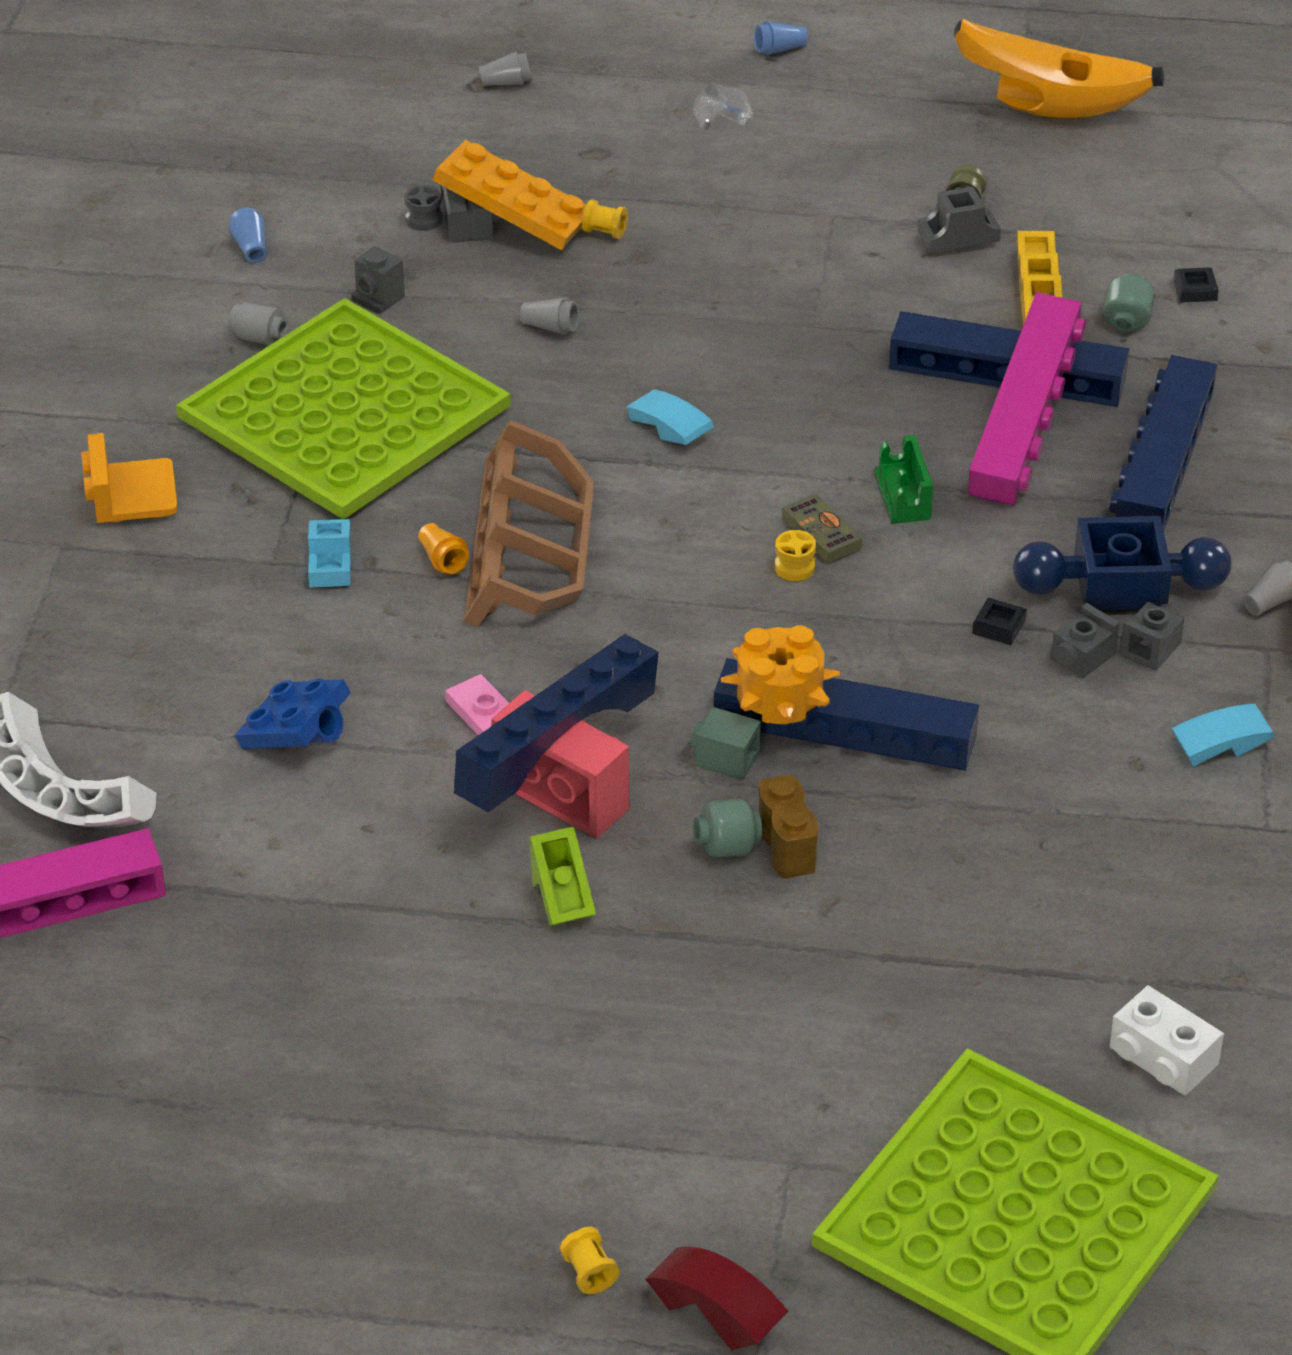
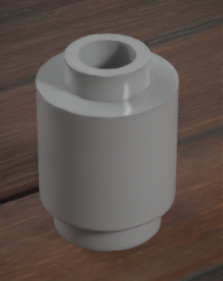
M245 302L242 305L236 304L231 309L228 318V329L231 334L236 335L240 340L269 346L287 334L288 321L285 318L284 312L279 308Z

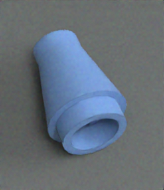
M764 21L763 24L757 25L754 29V46L758 53H764L766 56L797 47H805L808 41L807 30L804 26Z
M253 208L237 210L230 218L229 232L243 251L248 262H261L267 256L265 220Z

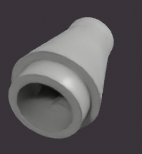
M514 51L493 62L479 66L483 87L524 85L525 81L532 80L526 52L517 54V51Z
M568 297L524 302L521 306L520 320L523 325H531L562 335H566L568 331L574 332L578 327L579 306L576 301H570Z
M1291 562L1273 563L1250 592L1243 596V604L1252 615L1259 616L1269 609L1292 600Z

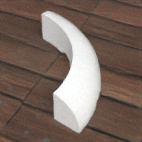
M10 692L0 694V783L19 802L43 816L83 827H124L142 823L152 818L156 808V792L130 776L102 781H77L68 778L55 764L47 751L39 727L37 709Z

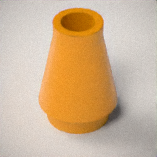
M434 523L426 524L420 529L418 540L424 546L435 570L440 573L455 574L465 568L469 560L468 545L464 539L441 529Z

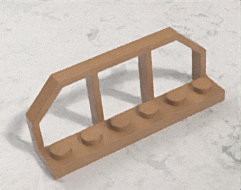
M512 420L508 422L484 462L463 620L477 627L480 626L487 613H495L500 602L536 615L574 603L584 589L594 481L560 440ZM515 445L547 457L578 494L577 502L513 476L518 464V457L514 456ZM511 498L575 523L572 550L510 525L509 521L512 510L508 508V503ZM506 547L569 571V586L537 594L503 580L505 563L501 562V557Z

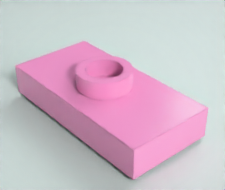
M482 674L445 690V701L477 735L490 728L491 718L509 704Z

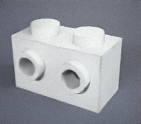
M1147 985L1113 1016L1109 1047L1116 1051L1123 1059L1133 1062L1153 1075L1160 1083L1168 1085L1186 1096L1219 1065L1224 1033Z

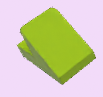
M574 826L530 836L533 887L540 886L549 926L560 925L596 915Z

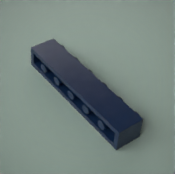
M900 311L890 341L889 369L1000 388L1021 331ZM1075 341L1073 348L1076 349L1075 359L1071 371H1064L1062 378H1065V385L1061 398L1118 407L1126 380L1129 348L1081 341V343Z
M1171 355L1166 370L1159 369L1155 383V392H1150L1147 402L1146 415L1149 416L1142 415L1139 422L1137 439L1140 440L1133 439L1130 446L1128 463L1131 464H1123L1119 478V487L1121 489L1114 488L1109 512L1116 513L1115 517L1161 516L1163 530L1165 531L1213 397L1217 364Z
M726 658L714 690V707L761 721L760 732L964 771L967 770L977 736L978 704L830 678L823 682V691L830 699V703L827 706H815L806 712V719L800 722L790 724L766 723L762 721V714L752 710L745 711L740 708L737 698V685L721 682V677L737 673L738 661Z

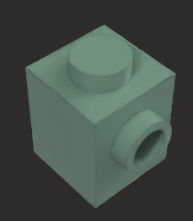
M712 707L704 722H697L691 736V746L696 747L695 766L744 780L760 753L761 721Z

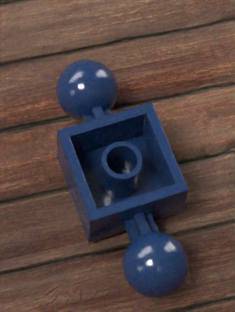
M1161 516L1078 518L1074 556H1063L1060 550L1050 543L1033 542L1024 546L1017 553L1013 562V574L1018 585L1032 594H1047L1058 588L1064 579H1079L1083 605L1088 603L1098 610L1141 609L1147 602L1157 606L1168 604L1172 576H1181L1189 586L1198 590L1217 588L1228 578L1232 562L1227 548L1218 540L1209 537L1190 541L1185 545L1181 553H1168Z

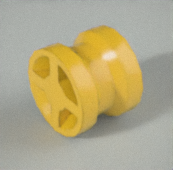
M789 530L780 534L775 543V552L777 554L775 558V571L777 575L788 581H803L811 577L815 572V558L813 557L816 553L815 538L808 532L801 530Z

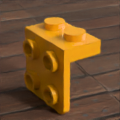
M104 433L88 434L89 451H82L81 456L84 476L91 475V477H83L86 502L94 501L97 523L120 522L150 517L159 518L177 513L178 506L173 462L171 459L158 458L108 464Z

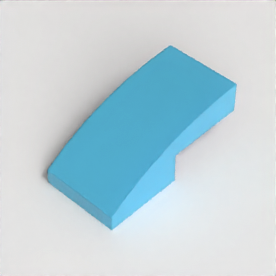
M654 389L626 406L630 420L655 425L660 440L687 445L714 428L712 420L699 409L683 399Z
M350 519L310 520L308 531L309 587L351 586Z
M1256 704L1237 705L1215 710L1172 728L1177 741L1193 767L1230 748L1235 756L1238 757L1275 738L1272 729Z

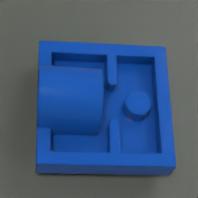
M318 678L312 681H282L271 688L270 695L259 708L253 710L247 716L245 724L235 734L242 749L306 746L308 743L335 742L341 736L344 726L343 716L339 707L351 692L344 679L324 680Z

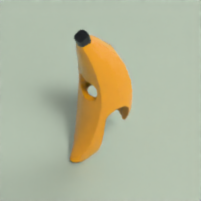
M964 18L957 23L954 30L955 40L964 58L1001 74L997 98L1009 107L1028 114L1050 118L1093 117L1116 111L1141 98L1152 87L1163 86L1165 74L1162 67H1151L1126 59L1065 48L978 25Z

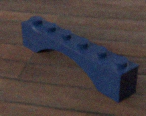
M626 634L613 641L456 750L454 793L486 812L493 810L519 790L527 775L542 755L561 735L576 723L591 714L603 710L619 709L629 712L655 693L659 652Z

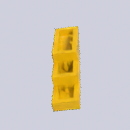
M1017 231V265L1023 325L1036 292L1062 298L1061 275H1059L1058 253H1056L1055 231Z

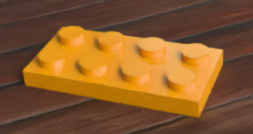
M465 140L437 167L432 180L560 250H563L582 228V218L586 204L580 198L565 194L551 186L547 180L534 177L519 169L511 161L502 160L488 152L480 144Z

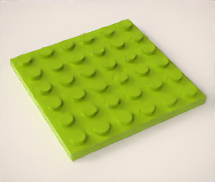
M343 298L176 405L177 417L339 518L346 519L510 407L511 394L362 307Z
M967 1048L812 1233V1247L1011 1355H1094L1217 1189L1219 1175Z

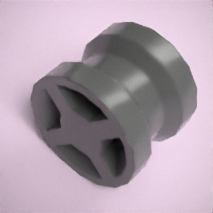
M429 185L414 186L406 191L404 203L408 208L405 214L407 225L419 231L432 230L442 223V212L439 208L441 205L440 191Z

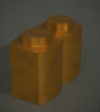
M791 774L760 780L758 812L762 822V839L771 847L770 857L774 869L784 879L815 873L817 865L818 822L813 812L805 806V792L801 783Z

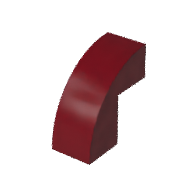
M676 1248L645 1279L669 1311L695 1303L731 1351L758 1344L789 1312L761 1281L743 1267L720 1254L703 1248Z

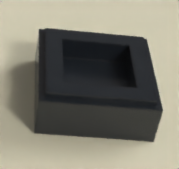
M1211 267L1174 270L1173 280L1180 303L1217 301L1219 290Z
M987 598L973 622L972 634L1012 645L1026 621L1027 609Z

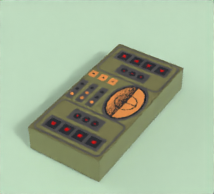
M817 494L782 508V519L793 530L808 532L815 538L816 553L827 564L861 550L862 538Z

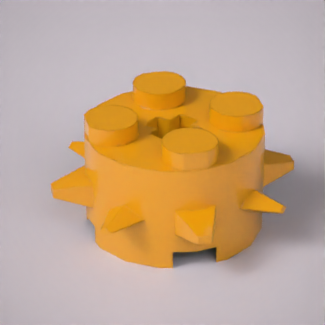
M797 625L792 628H752L745 634L742 645L732 650V654L738 661L737 673L721 677V682L737 685V698L741 709L745 711L752 710L762 714V721L766 723L790 724L806 719V712L815 706H827L830 703V699L823 691L824 680L839 676L840 671L824 668L825 653L820 643L814 639L813 631L803 625Z

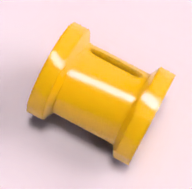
M591 199L584 209L582 229L587 233L595 230L612 234V238L621 239L627 227L628 208L618 207L616 209L599 205L597 200Z
M583 1227L570 1233L560 1245V1251L564 1260L571 1263L577 1273L576 1284L582 1293L597 1294L605 1291L617 1281L620 1275L619 1266L614 1259L607 1257L602 1248L603 1241L597 1228Z

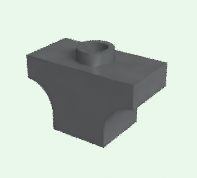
M974 187L938 192L937 205L933 212L927 217L918 220V233L929 253L950 249H963L968 246L1000 241L1001 228L990 209L985 208Z

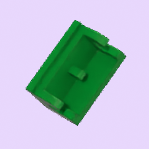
M916 435L904 436L901 444L903 450L898 455H890L891 450L888 441L883 442L879 449V464L874 467V474L891 524L931 520L933 484Z

